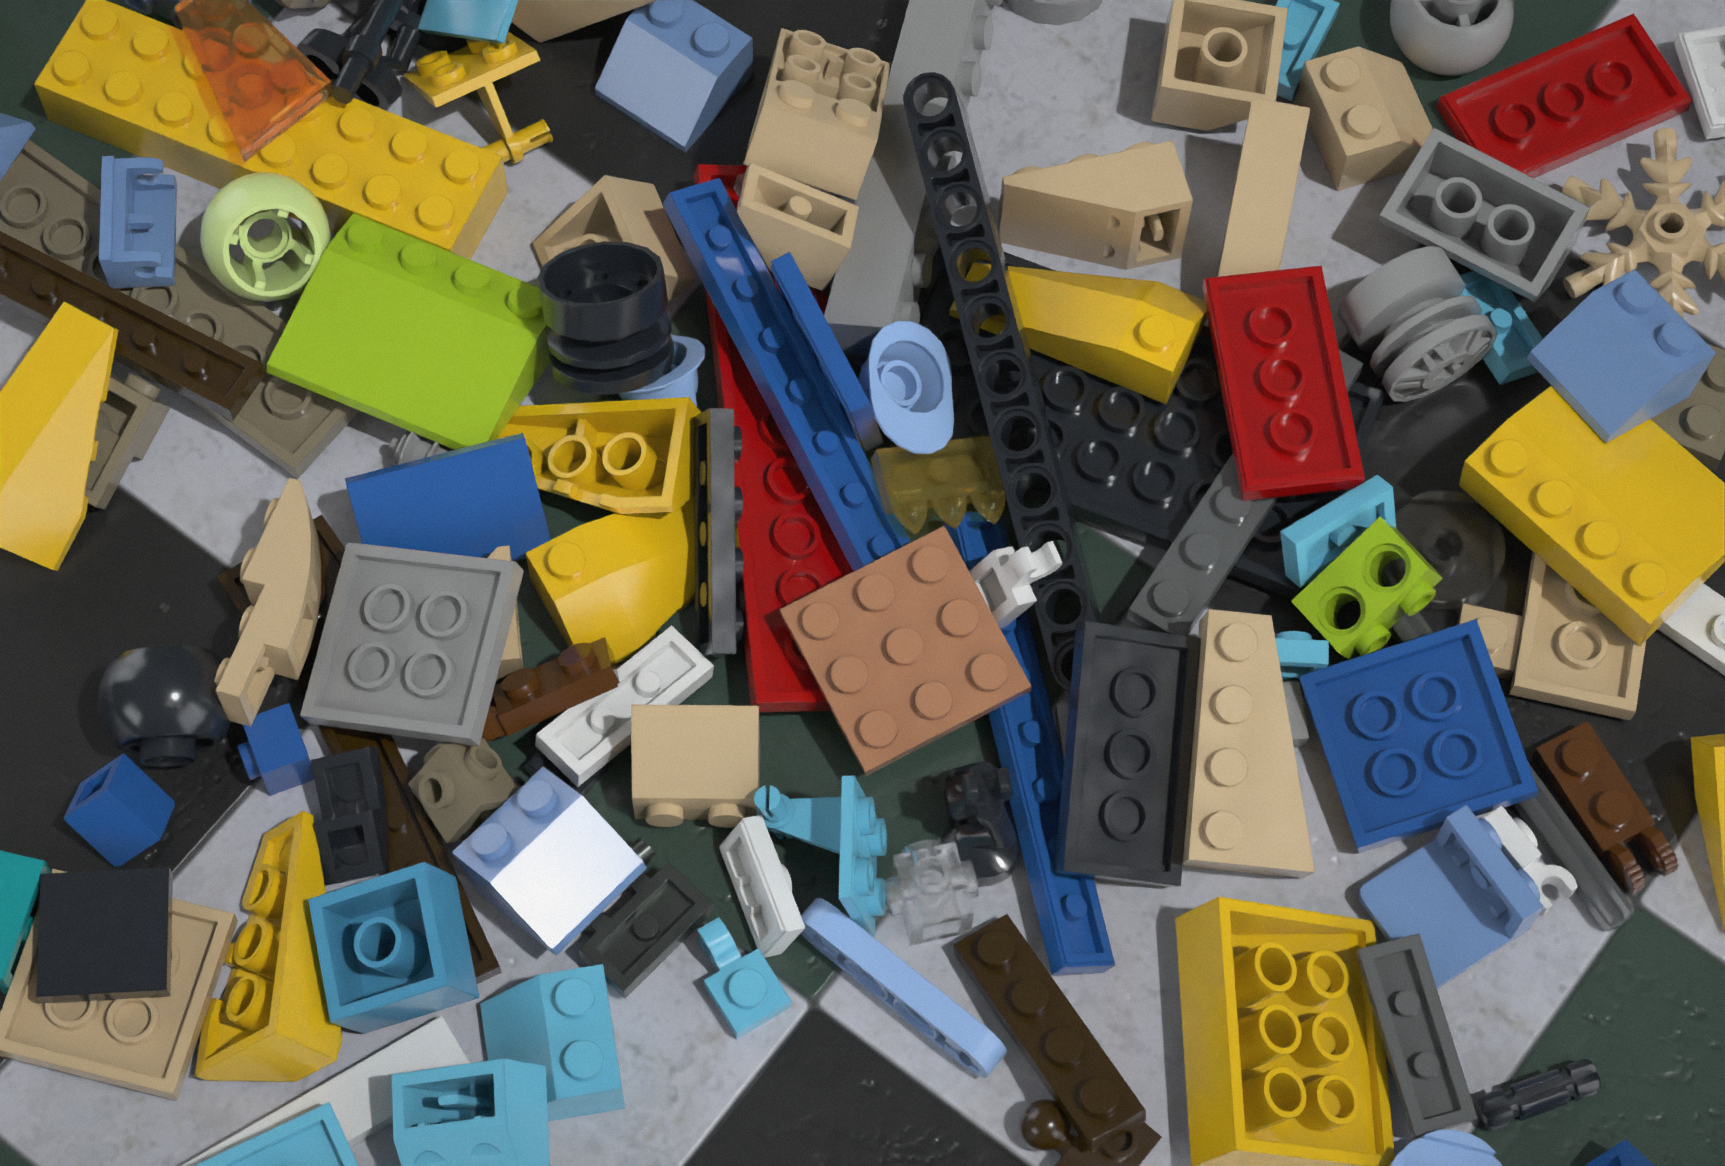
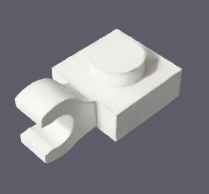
M1053 541L1045 543L1033 553H1031L1028 546L1022 547L1016 552L1013 546L993 550L969 572L1000 628H1005L1037 601L1030 584L1056 571L1062 565V560Z
M1502 806L1484 818L1494 827L1502 843L1501 851L1513 867L1526 871L1537 885L1540 892L1539 901L1544 906L1539 916L1543 917L1552 907L1550 900L1543 894L1541 886L1546 884L1554 885L1566 899L1573 895L1577 889V883L1573 875L1561 866L1545 865L1539 862L1542 853L1537 849L1538 842L1534 833L1525 822L1519 818L1512 819Z

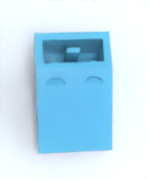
M503 1058L391 1074L393 1139L401 1166H550L545 1065Z

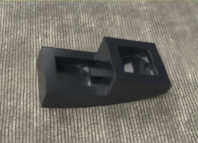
M366 747L312 759L311 764L323 821L314 822L313 824L326 885L388 872V817L378 747Z

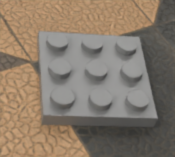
M347 542L300 716L310 724L480 746L524 570L515 561Z

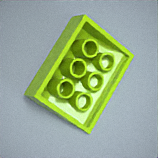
M353 213L325 248L267 362L266 373L410 432L412 431L454 450L496 440L550 363L549 347L546 339L548 326L545 324L539 287Z

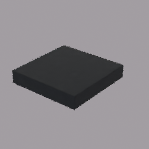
M169 867L41 874L36 997L40 1003L168 997L171 995L173 873Z

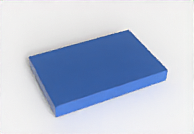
M788 252L772 260L770 268L780 294L861 448L867 452L884 443L877 421L874 418L875 415L871 404L793 256Z
M523 433L345 478L362 544L488 558L497 547L510 546L512 561L526 559V552L551 540Z

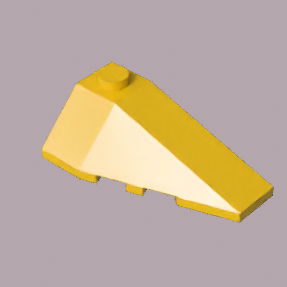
M973 263L965 280L975 282L985 278L990 272L991 264ZM1007 266L1030 349L1161 403H1167L1208 317L1205 300L1159 281ZM954 300L949 315L959 319ZM1001 315L991 316L981 324L980 328L998 335L1005 327L1006 317Z
M63 302L0 391V548L55 571L59 570L86 517L89 497L84 495L90 461H95L99 441H95L94 438L100 404L104 403L107 398L118 336L116 328L66 302Z
M689 397L519 406L497 439L519 433L524 434L538 489L619 514L676 512L694 496L693 417L700 414L701 411Z
M694 496L676 512L614 513L579 525L526 552L531 583L568 647L578 643L590 644L605 637L614 654L617 665L634 656L656 638L655 633L677 610L682 612L694 600Z
M301 811L266 832L263 836L241 902L243 908L250 911L236 943H230L224 961L225 965L232 968L221 1000L217 998L211 999L201 1029L195 1076L203 1080L297 1082L337 1061L343 1039L341 1026L330 1023L308 899L326 894L313 824L314 817L305 811Z

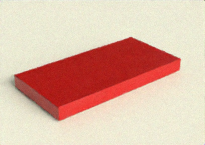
M1631 14L1439 97L1436 108L1457 140L1534 179L1687 112L1693 100L1635 14Z
M1322 265L1204 278L1203 295L1242 501L1354 489L1364 483L1365 476Z

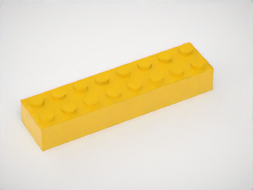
M107 0L85 1L34 83L49 121L141 158L150 157L163 160L164 167L216 188L222 189L229 182L239 177L259 172L278 173L293 178L309 189L322 204L328 217L330 233L336 235L350 216L355 213L471 260L508 193L503 157L355 98L348 104L340 103L332 97L330 88ZM289 212V217L301 221L299 217Z

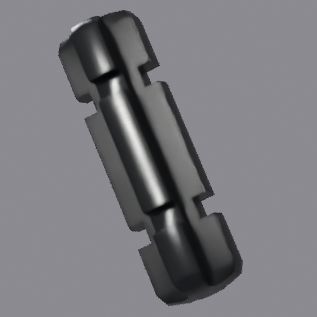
M1582 1059L1565 1065V1069L1561 1073L1558 1069H1553L1509 1085L1510 1088L1506 1089V1092L1500 1088L1483 1094L1475 1103L1476 1110L1484 1128L1488 1131H1495L1511 1125V1121H1514L1515 1117L1519 1121H1523L1567 1105V1101H1570L1571 1097L1573 1100L1578 1101L1595 1095L1601 1088V1081L1592 1061Z

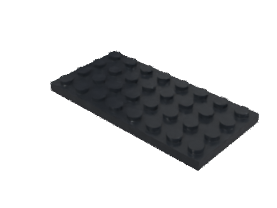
M939 244L932 260L930 284L927 288H921L918 299L920 311L919 325L929 329L942 342L950 359L954 411L953 435L943 449L932 454H914L897 446L883 433L879 425L878 427L884 444L1004 489L960 319L949 315L950 308L954 302V296ZM1004 252L1007 266L1056 271ZM979 260V261L974 262V263L991 264V262H990V261H987V260ZM973 263L968 267V269H967V271H966V274H965V278H966V276H967V274H968L970 268L972 267ZM1203 326L1166 404L1030 349L1073 515L1168 551L1233 454L1210 327ZM982 328L979 330L981 337L990 338L996 336V334ZM1006 371L1001 374L995 381L994 392L1008 394L1014 391L1020 383L1021 373ZM1355 381L1348 392V398L1361 456L1386 392ZM1021 427L1015 430L1009 439V449L1023 451L1029 448L1035 440L1036 429ZM1037 483L1025 492L1024 497L1045 504L1051 495V485ZM1348 489L1279 497L1229 575L1294 599L1308 584L1300 588L1285 575L1280 531L1342 496Z

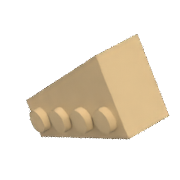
M1209 609L1199 620L1198 638H1201L1182 866L1305 878L1315 873L1272 616Z

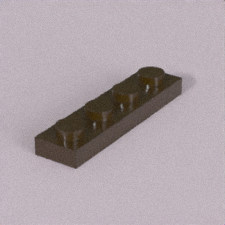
M1008 914L953 944L955 957L1091 1153L1146 1121L1145 1108Z

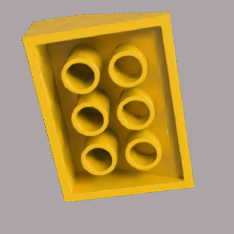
M1551 385L1508 418L1464 462L1459 486L1639 646L1725 562V483L1651 419L1605 443Z
M1219 896L1176 917L1191 1166H1389L1395 1158L1386 1052L1355 955L1358 949L1376 945L1374 921Z

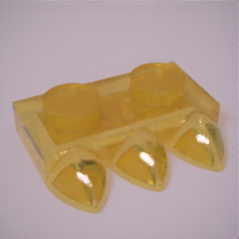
M990 435L949 440L943 449L932 454H914L901 447L876 449L871 458L884 513H893L900 524L915 535L922 528L926 520L927 510L933 508L938 517L953 529H957L962 522L968 503H972L977 512L992 524L997 523L1002 515L1006 496Z

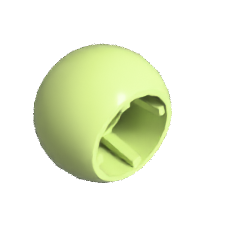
M259 172L239 177L229 182L215 194L202 218L200 241L203 257L209 270L224 287L238 296L253 301L271 302L287 299L305 289L325 248L331 242L328 217L322 204L309 189L293 178L278 173ZM289 212L301 219V231L290 228L286 220ZM260 219L275 221L274 228L268 235L260 238L247 235L250 226ZM237 242H239L245 253L243 261H239L229 253V244L237 245Z

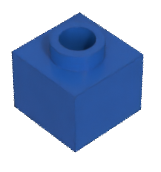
M289 703L257 714L251 727L243 725L249 741L237 746L250 780L262 776L270 796L315 780L309 755Z

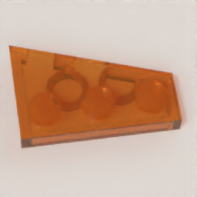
M182 0L174 6L179 23L215 96L220 112L227 122L243 162H246L332 96L330 93L332 82L248 0Z

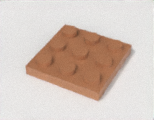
M945 526L780 609L782 619L865 776L1031 691L1032 686Z

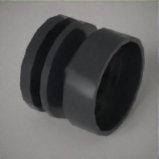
M603 241L580 245L564 251L543 265L537 280L545 324L548 326L546 339L549 347L553 377L568 389L584 394L611 395L634 391L657 381L670 370L675 359V350L671 337V322L668 312L665 310L668 305L664 267L660 256L649 248L637 244Z

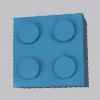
M422 862L308 899L330 1023L366 1034L480 998L456 876L426 862Z

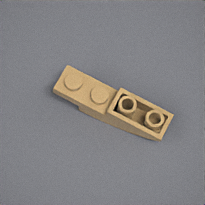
M290 477L280 498H274L267 508L264 518V532L256 549H249L243 559L240 580L244 584L251 606L245 610L239 626V641L231 658H225L221 662L215 677L216 693L229 721L250 727L275 674L295 680L299 679L310 650L318 618L321 597V557L318 535L301 480Z

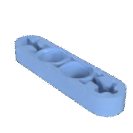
M816 898L801 915L805 925V929L801 934L811 945L970 1072L979 1077L986 1078L1007 1054L1006 1047L991 1030L835 906L822 898Z

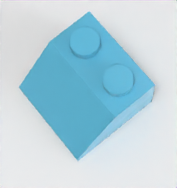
M603 964L539 974L480 1003L488 1061L505 1058L546 1066L548 1121L626 1109Z

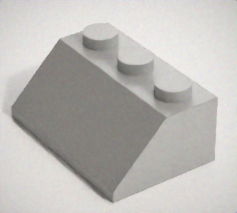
M1433 128L1380 213L1378 221L1426 246L1441 247L1447 257L1536 302L1551 285L1576 243L1590 207Z

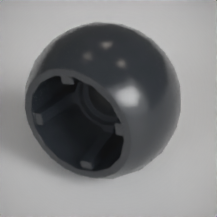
M192 646L144 647L128 650L114 656L107 665L101 679L97 699L99 719L107 737L117 749L140 754V763L143 765L172 767L196 762L197 752L219 745L228 733L232 723L223 710L216 693L215 677L222 659L214 651Z

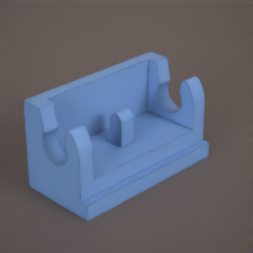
M102 156L99 262L108 285L112 288L175 285L177 181L175 175L160 174L163 173V160L150 157L115 159L114 156Z

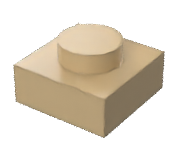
M1463 603L1457 625L1477 619L1497 677L1509 680L1514 671L1523 616Z

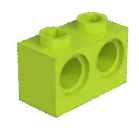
M1380 516L1291 602L1339 654L1350 660L1380 650L1391 637V633L1388 630L1405 614L1413 616L1425 608L1436 594V590L1433 587L1443 578L1393 525ZM1404 559L1406 572L1403 579L1392 587H1384L1381 581L1384 567L1392 560ZM1358 601L1361 607L1359 620L1351 628L1340 630L1337 624L1339 610L1348 602Z

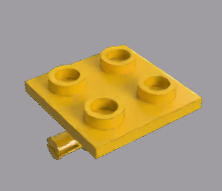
M510 32L507 33L504 44L467 39L468 46L450 54L447 51H438L426 55L416 62L417 69L403 75L407 85L436 108L477 90L499 135V140L482 147V149L502 156L503 163L509 160L512 164L523 161L524 153L553 141L552 134L549 133L550 129L544 119H540L530 126L513 132L492 83L540 61L536 49Z

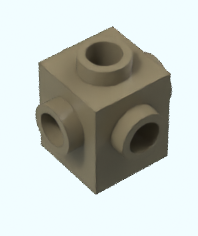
M484 738L481 739L480 746L441 742L425 755V765L408 783L422 804L425 814L433 821L446 843L467 839L518 790L502 766L500 757L490 748Z

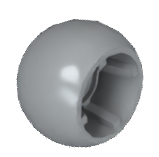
M1391 0L1390 27L1394 40L1403 55L1414 65L1426 72L1442 76L1468 74L1488 64L1505 45L1513 26V0Z

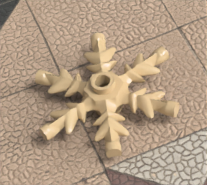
M1661 128L1653 133L1656 160L1644 157L1640 159L1642 168L1655 182L1642 184L1649 193L1657 198L1652 208L1648 210L1635 209L1630 191H1628L1622 201L1613 185L1605 178L1601 179L1599 190L1594 189L1572 175L1564 184L1561 193L1590 207L1585 220L1611 219L1605 230H1613L1626 225L1633 233V240L1627 247L1616 243H1606L1611 253H1584L1581 255L1580 259L1590 265V267L1575 272L1563 279L1564 287L1571 298L1575 299L1585 294L1599 283H1602L1603 286L1621 277L1624 271L1627 274L1634 269L1636 270L1637 263L1649 262L1653 267L1658 268L1660 273L1649 284L1654 289H1659L1658 293L1683 318V312L1691 315L1699 313L1697 305L1684 290L1696 288V285L1690 279L1681 274L1683 267L1691 261L1703 262L1709 281L1717 270L1725 283V242L1712 246L1705 237V232L1711 224L1725 228V180L1721 184L1714 200L1707 190L1703 193L1701 208L1689 209L1686 204H1681L1678 197L1689 189L1692 183L1679 182L1689 170L1692 158L1685 157L1677 160V132L1672 128Z

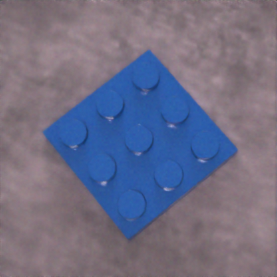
M1477 619L1299 676L1300 684L1358 853L1441 828L1446 817L1465 805L1470 808L1475 816L1494 811L1500 806L1504 808L1538 797L1535 780Z

